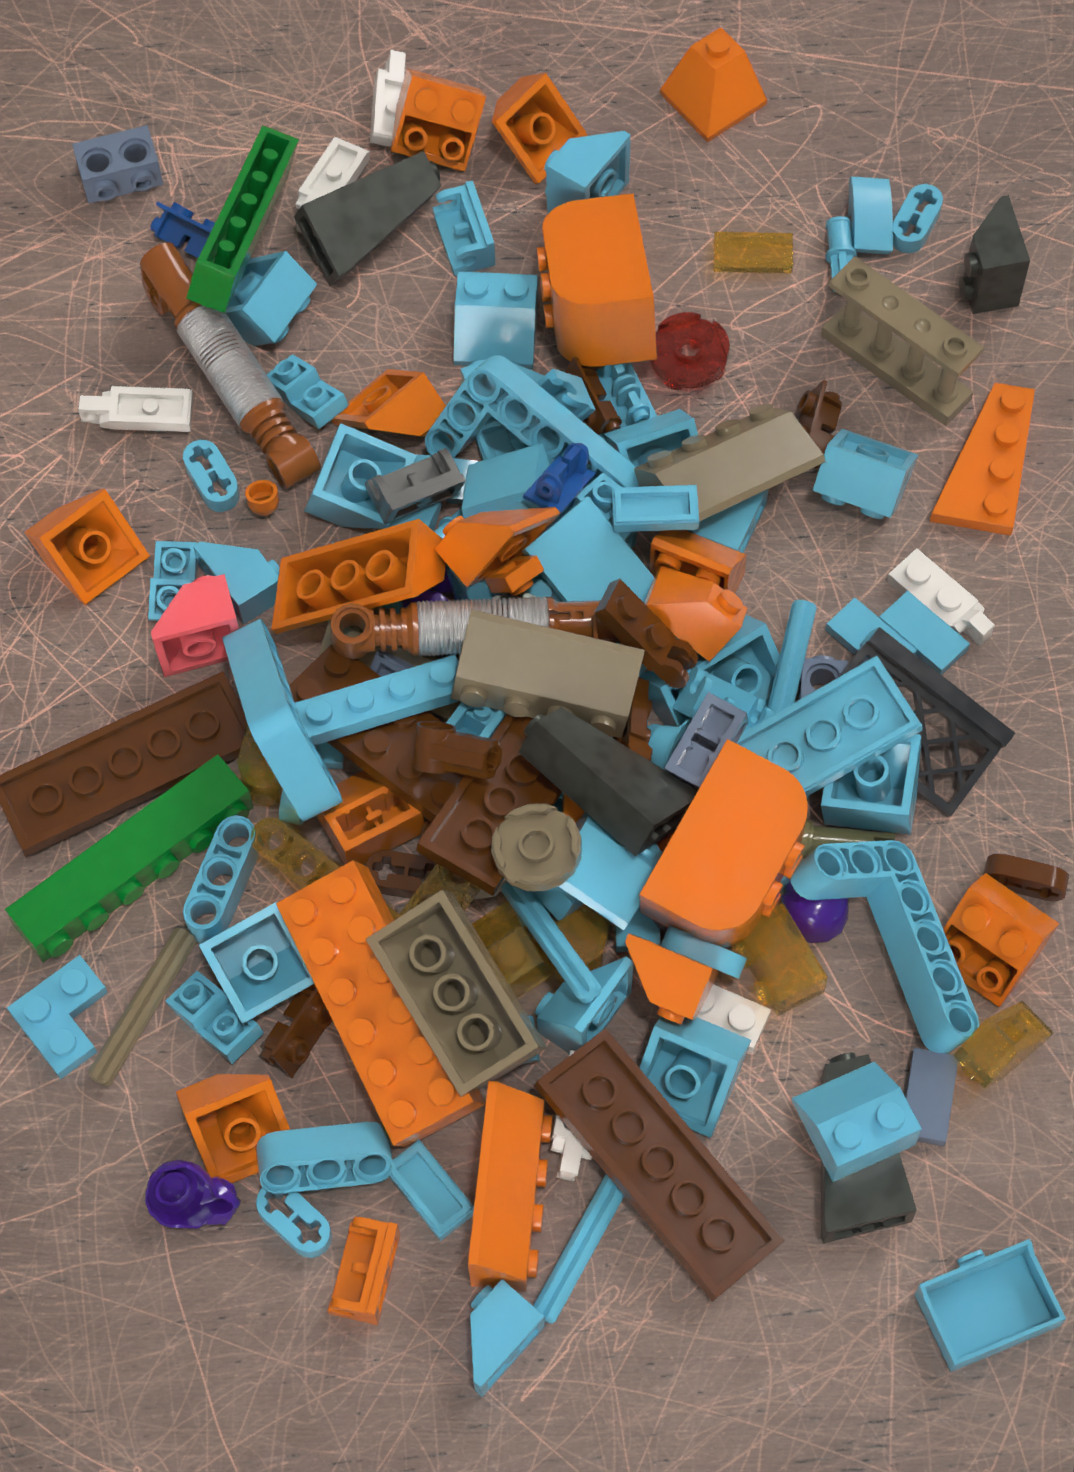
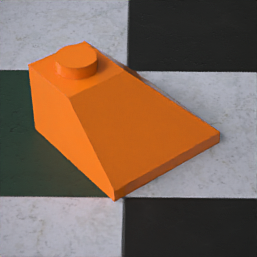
M722 27L691 45L660 88L662 97L707 143L767 105V98L745 50Z
M547 73L521 77L496 102L492 123L534 184H539L546 177L545 163L554 150L559 151L568 139L588 136Z
M387 369L348 402L349 406L331 419L334 425H340L341 423L348 427L423 437L427 435V432L446 405L424 372Z
M104 488L56 508L24 532L46 565L84 605L150 557Z
M556 507L480 512L465 519L460 515L445 526L442 531L445 537L435 547V551L464 585L469 587L483 581L514 557L524 556L522 550L544 533L560 515V512Z
M661 566L656 571L644 602L678 639L688 642L693 650L709 662L741 629L747 607L743 605L741 599L734 592L727 589L723 590L712 581Z
M628 933L625 940L626 946L649 1002L660 1006L657 1015L681 1025L685 1017L696 1020L719 970L666 949L640 936Z
M217 1074L176 1091L193 1138L211 1178L219 1177L234 1183L258 1173L256 1152L258 1141L268 1133L290 1130L269 1075Z

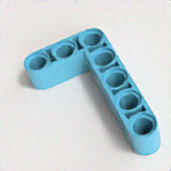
M495 355L489 357L468 374L425 437V446L430 455L446 448L452 458H454L474 441L489 418L493 416L527 446L530 447L544 443L550 465L559 455L563 457L565 449L571 443L586 445L591 465L587 464V468L596 472V474L585 487L602 473L606 474L621 487H639L634 471L636 466L503 356ZM487 375L491 376L495 385L489 381ZM519 402L523 403L527 412L520 407ZM467 404L473 409L474 413L468 409ZM550 428L555 430L559 438L555 437L552 434ZM447 433L453 438V441L447 436Z
M260 618L222 637L249 729L300 819L304 822L342 803L343 799L335 781L301 723L278 650L263 620Z
M895 840L819 845L799 863L790 880L794 890L807 900L867 897L920 1037L930 1051L949 1054L978 1032L979 1019L916 859L905 844Z

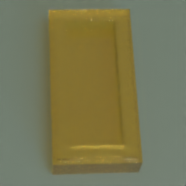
M714 231V272L792 274L793 233Z

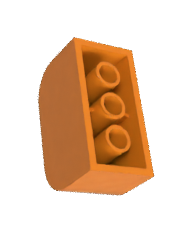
M634 193L570 201L551 210L545 217L542 225L544 247H536L539 272L546 271V273H540L542 303L550 302V304L543 305L546 329L554 328L556 346L560 354L570 362L573 357H577L582 366L590 367L656 360L654 296Z
M727 739L639 894L641 913L667 928L668 926L675 927L700 940L713 943L722 948L733 946L749 936L762 914L770 918L782 896L780 892L783 884L780 882L783 876L789 879L793 877L803 858L801 854L805 848V845L801 844L805 829L808 804L805 791L795 776L784 768Z

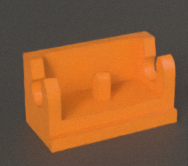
M354 1217L353 1222H350L344 1253L332 1299L328 1307V1314L378 1325L401 1235L399 1226L396 1223Z

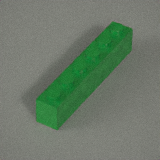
M262 125L199 255L186 299L225 313L289 175L299 139Z
M217 754L5 908L12 925L43 963L51 957L61 956L70 949L76 938L87 930L94 931L101 927L109 918L110 913L122 904L128 905L136 901L144 893L145 888L156 879H163L174 873L179 867L180 862L193 852L199 853L208 848L221 821L234 815L247 818L250 810L254 808L250 792Z

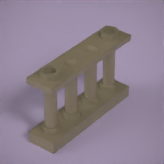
M854 256L829 281V287L847 300L846 304L822 327L821 336L947 426L971 401L973 391L959 382L957 378L983 353L984 347ZM861 310L864 311V312H865L866 314H868L869 316H871V317H872L873 319H875L876 321H878V323H876L874 320H872V319L869 318L867 315H865L864 313H862ZM893 333H895L897 336H899V337L902 338L904 341H906L907 343H909L910 346L907 345L906 343H904V342H903L902 340H900L899 338H897L895 335H893ZM924 356H927V357L930 358L932 361H934L935 363H937L938 365H940V366L942 367V369H941L940 367H938L937 365H935V364H934L933 362H931L930 360H928V359H927L926 357H924Z

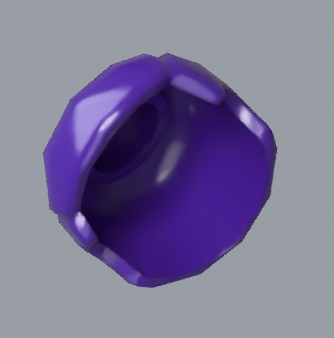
M791 880L784 888V894L781 896L782 912L786 918L789 931L793 936L809 943L828 942L842 933L849 915L848 898L807 900L794 890Z

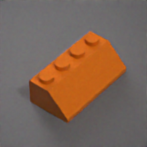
M416 519L281 558L271 630L279 634L331 620L334 612L345 604H360L367 609H372L420 595L444 580L446 562L435 551V547L442 538L423 521Z
M488 1081L468 1269L471 1287L485 1288L487 1285H490L494 1289L503 1279L515 1291L527 1292L528 1278H537L539 1250L531 1249L533 1232L541 1233L544 1205L536 1204L537 1187L546 1188L548 1160L540 1159L542 1143L551 1142L553 1116L545 1115L543 1099L496 1081Z

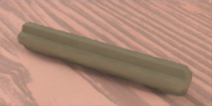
M176 928L167 940L88 1070V1075L96 1083L106 1087L112 1084L194 948L196 939L189 931Z

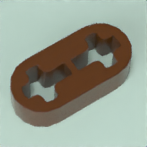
M380 850L373 853L365 865L369 868L381 894L425 901L442 889L446 891L448 887L447 870L422 855ZM384 864L391 865L393 873L387 876V880H380L377 871H381L384 868ZM427 871L434 872L436 880L430 883V887H423L420 878L425 877Z
M992 854L987 857L984 874L987 873L1016 894L1046 901H1060L1066 896L1069 874L1065 870L1053 865L1007 854Z

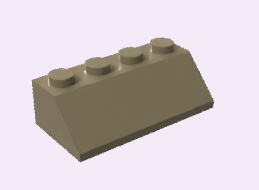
M764 404L752 408L749 411V416L743 419H733L719 423L715 427L716 431L706 436L696 435L681 442L682 447L673 451L665 450L650 455L647 458L648 462L634 468L639 487L697 485L699 521H702L826 461L822 451L791 411L773 408L772 404Z
M471 609L451 699L462 701L471 707L484 706L501 710L514 717L527 716L534 718L538 714L545 716L562 707L606 735L621 738L629 716L645 650Z
M442 889L366 938L367 943L460 1097L488 1084V1081H493L509 1073L548 1048L453 893Z

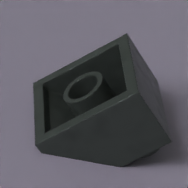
M1009 195L999 198L974 233L969 253L964 255L965 272L964 276L959 278V289L962 299L969 301L972 314L1017 307L1020 303L1030 258Z

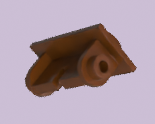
M573 357L565 372L581 377L596 409L582 422L598 435L620 429L622 420L617 415L611 401H599L603 400L607 393L598 378L597 371L589 366H582L578 358Z
M823 380L812 391L807 390L802 395L797 407V412L801 413L799 423L823 454L827 444L834 436L822 431L821 428L833 432L836 429L842 408V402L837 393L831 391L825 393L828 382L826 380Z
M315 984L298 992L284 1011L283 1015L293 1021L291 1025L288 1026L278 1021L265 1041L260 1045L262 1051L259 1057L272 1066L277 1063L290 1078H293L299 1067L307 1060L310 1051L326 1027L333 1021Z

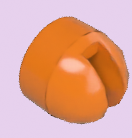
M257 480L248 485L245 490V497L248 507L254 514L268 516L278 508V489L272 481Z

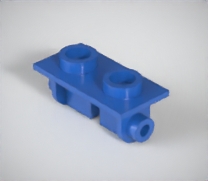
M157 201L155 205L164 212L161 218L157 216L151 223L150 229L155 232V237L171 242L180 249L188 236L190 240L184 251L199 258L215 223L205 219L203 224H200L192 219L194 213L180 204L173 202L169 208Z
M571 443L568 445L563 457L559 455L523 494V498L537 504L540 508L556 507L561 515L596 474V472L587 468L589 460L587 446L582 443Z

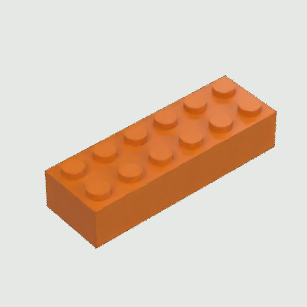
M352 860L276 903L394 1146L409 1147L416 1141L428 1137L486 1105L479 1089L460 1097L366 941V938L394 921L367 866Z

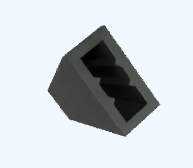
M422 151L307 202L300 207L294 215V219L330 287L337 284L432 198L442 186L440 174L436 165L429 161L425 152Z
M562 707L545 716L538 714L524 730V734L527 737L518 753L634 856H637L674 832L698 792L695 788Z
M844 1053L831 1058L829 1064L824 1066L821 1085L870 1064L869 1054L856 1057L855 1053ZM900 1153L835 1182H832L821 1160V1238L823 1244L913 1221L917 1208Z

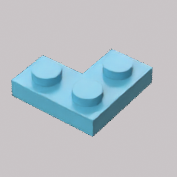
M79 955L12 1003L7 1009L54 1072L62 1079L97 1053L93 1044L73 1018L108 992L103 983Z

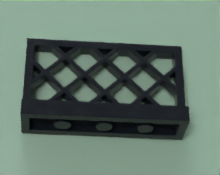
M878 627L869 632L859 645L861 647L838 677L859 666L865 657L870 660L878 656L889 675L898 681L895 682L896 686L905 687L913 693L915 711L913 712L923 728L919 735H921V754L924 771H920L918 777L925 776L926 785L918 780L917 793L947 817H950L1000 749L1007 746L1015 732L882 628ZM922 701L930 706L931 709H923ZM939 713L947 720L949 737L927 740L924 715ZM956 727L966 735L957 736ZM972 739L986 750L977 764L961 766L958 741ZM950 742L953 767L932 770L928 745ZM972 770L963 781L962 771ZM954 772L957 791L949 802H946L935 793L933 775Z

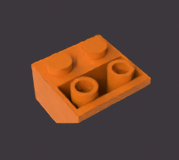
M407 68L396 106L391 152L411 157L424 151L429 161L465 172L487 96L479 88Z
M666 530L658 533L651 542L649 571L655 576L656 571L661 566L712 581L723 590L727 589L736 593L745 575L747 554L687 530Z
M364 770L336 784L343 799L342 803L316 815L344 864L352 860L364 864L373 853L380 850H391L420 835L424 824V817L421 812L407 804Z
M985 873L968 888L943 930L964 983L1000 1007L1038 958L1059 926V923Z

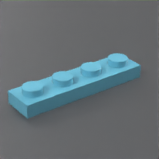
M456 655L448 656L296 702L295 705L301 723L314 745H318L458 702L459 700L451 699L459 662Z

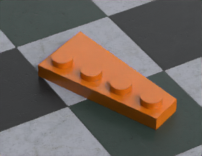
M994 383L931 513L930 522L1012 535L1035 389Z

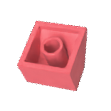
M225 574L215 577L211 575L202 576L195 579L192 583L182 585L152 629L151 636L164 677L229 661L222 637L238 630L239 626Z

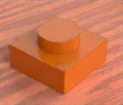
M537 555L517 556L484 580L492 593H510L511 596H514L529 589L534 584L532 578L544 571V568Z

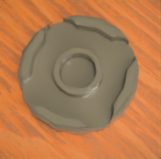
M527 804L514 809L504 817L505 821L500 824L499 828H496L492 836L491 852L497 870L510 885L525 891H546L562 885L575 873L582 859V839L575 821L568 814L566 816L563 812L558 811L557 807L549 804Z

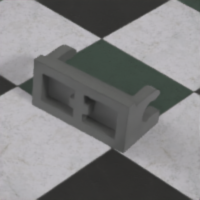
M445 448L432 454L431 457L389 474L375 476L366 481L365 487L385 525L456 496L466 480L463 474L460 473L450 452Z

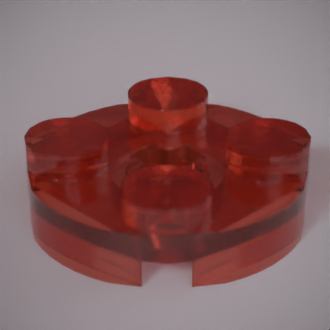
M682 312L671 315L658 325V330L656 331L657 359L650 360L651 366L655 373L664 380L665 385L673 390L693 389L709 385L715 380L721 379L725 374L730 351L728 335L718 322L713 320L712 324L708 320L701 319V314ZM684 345H690L692 349L700 350L694 356L682 354Z

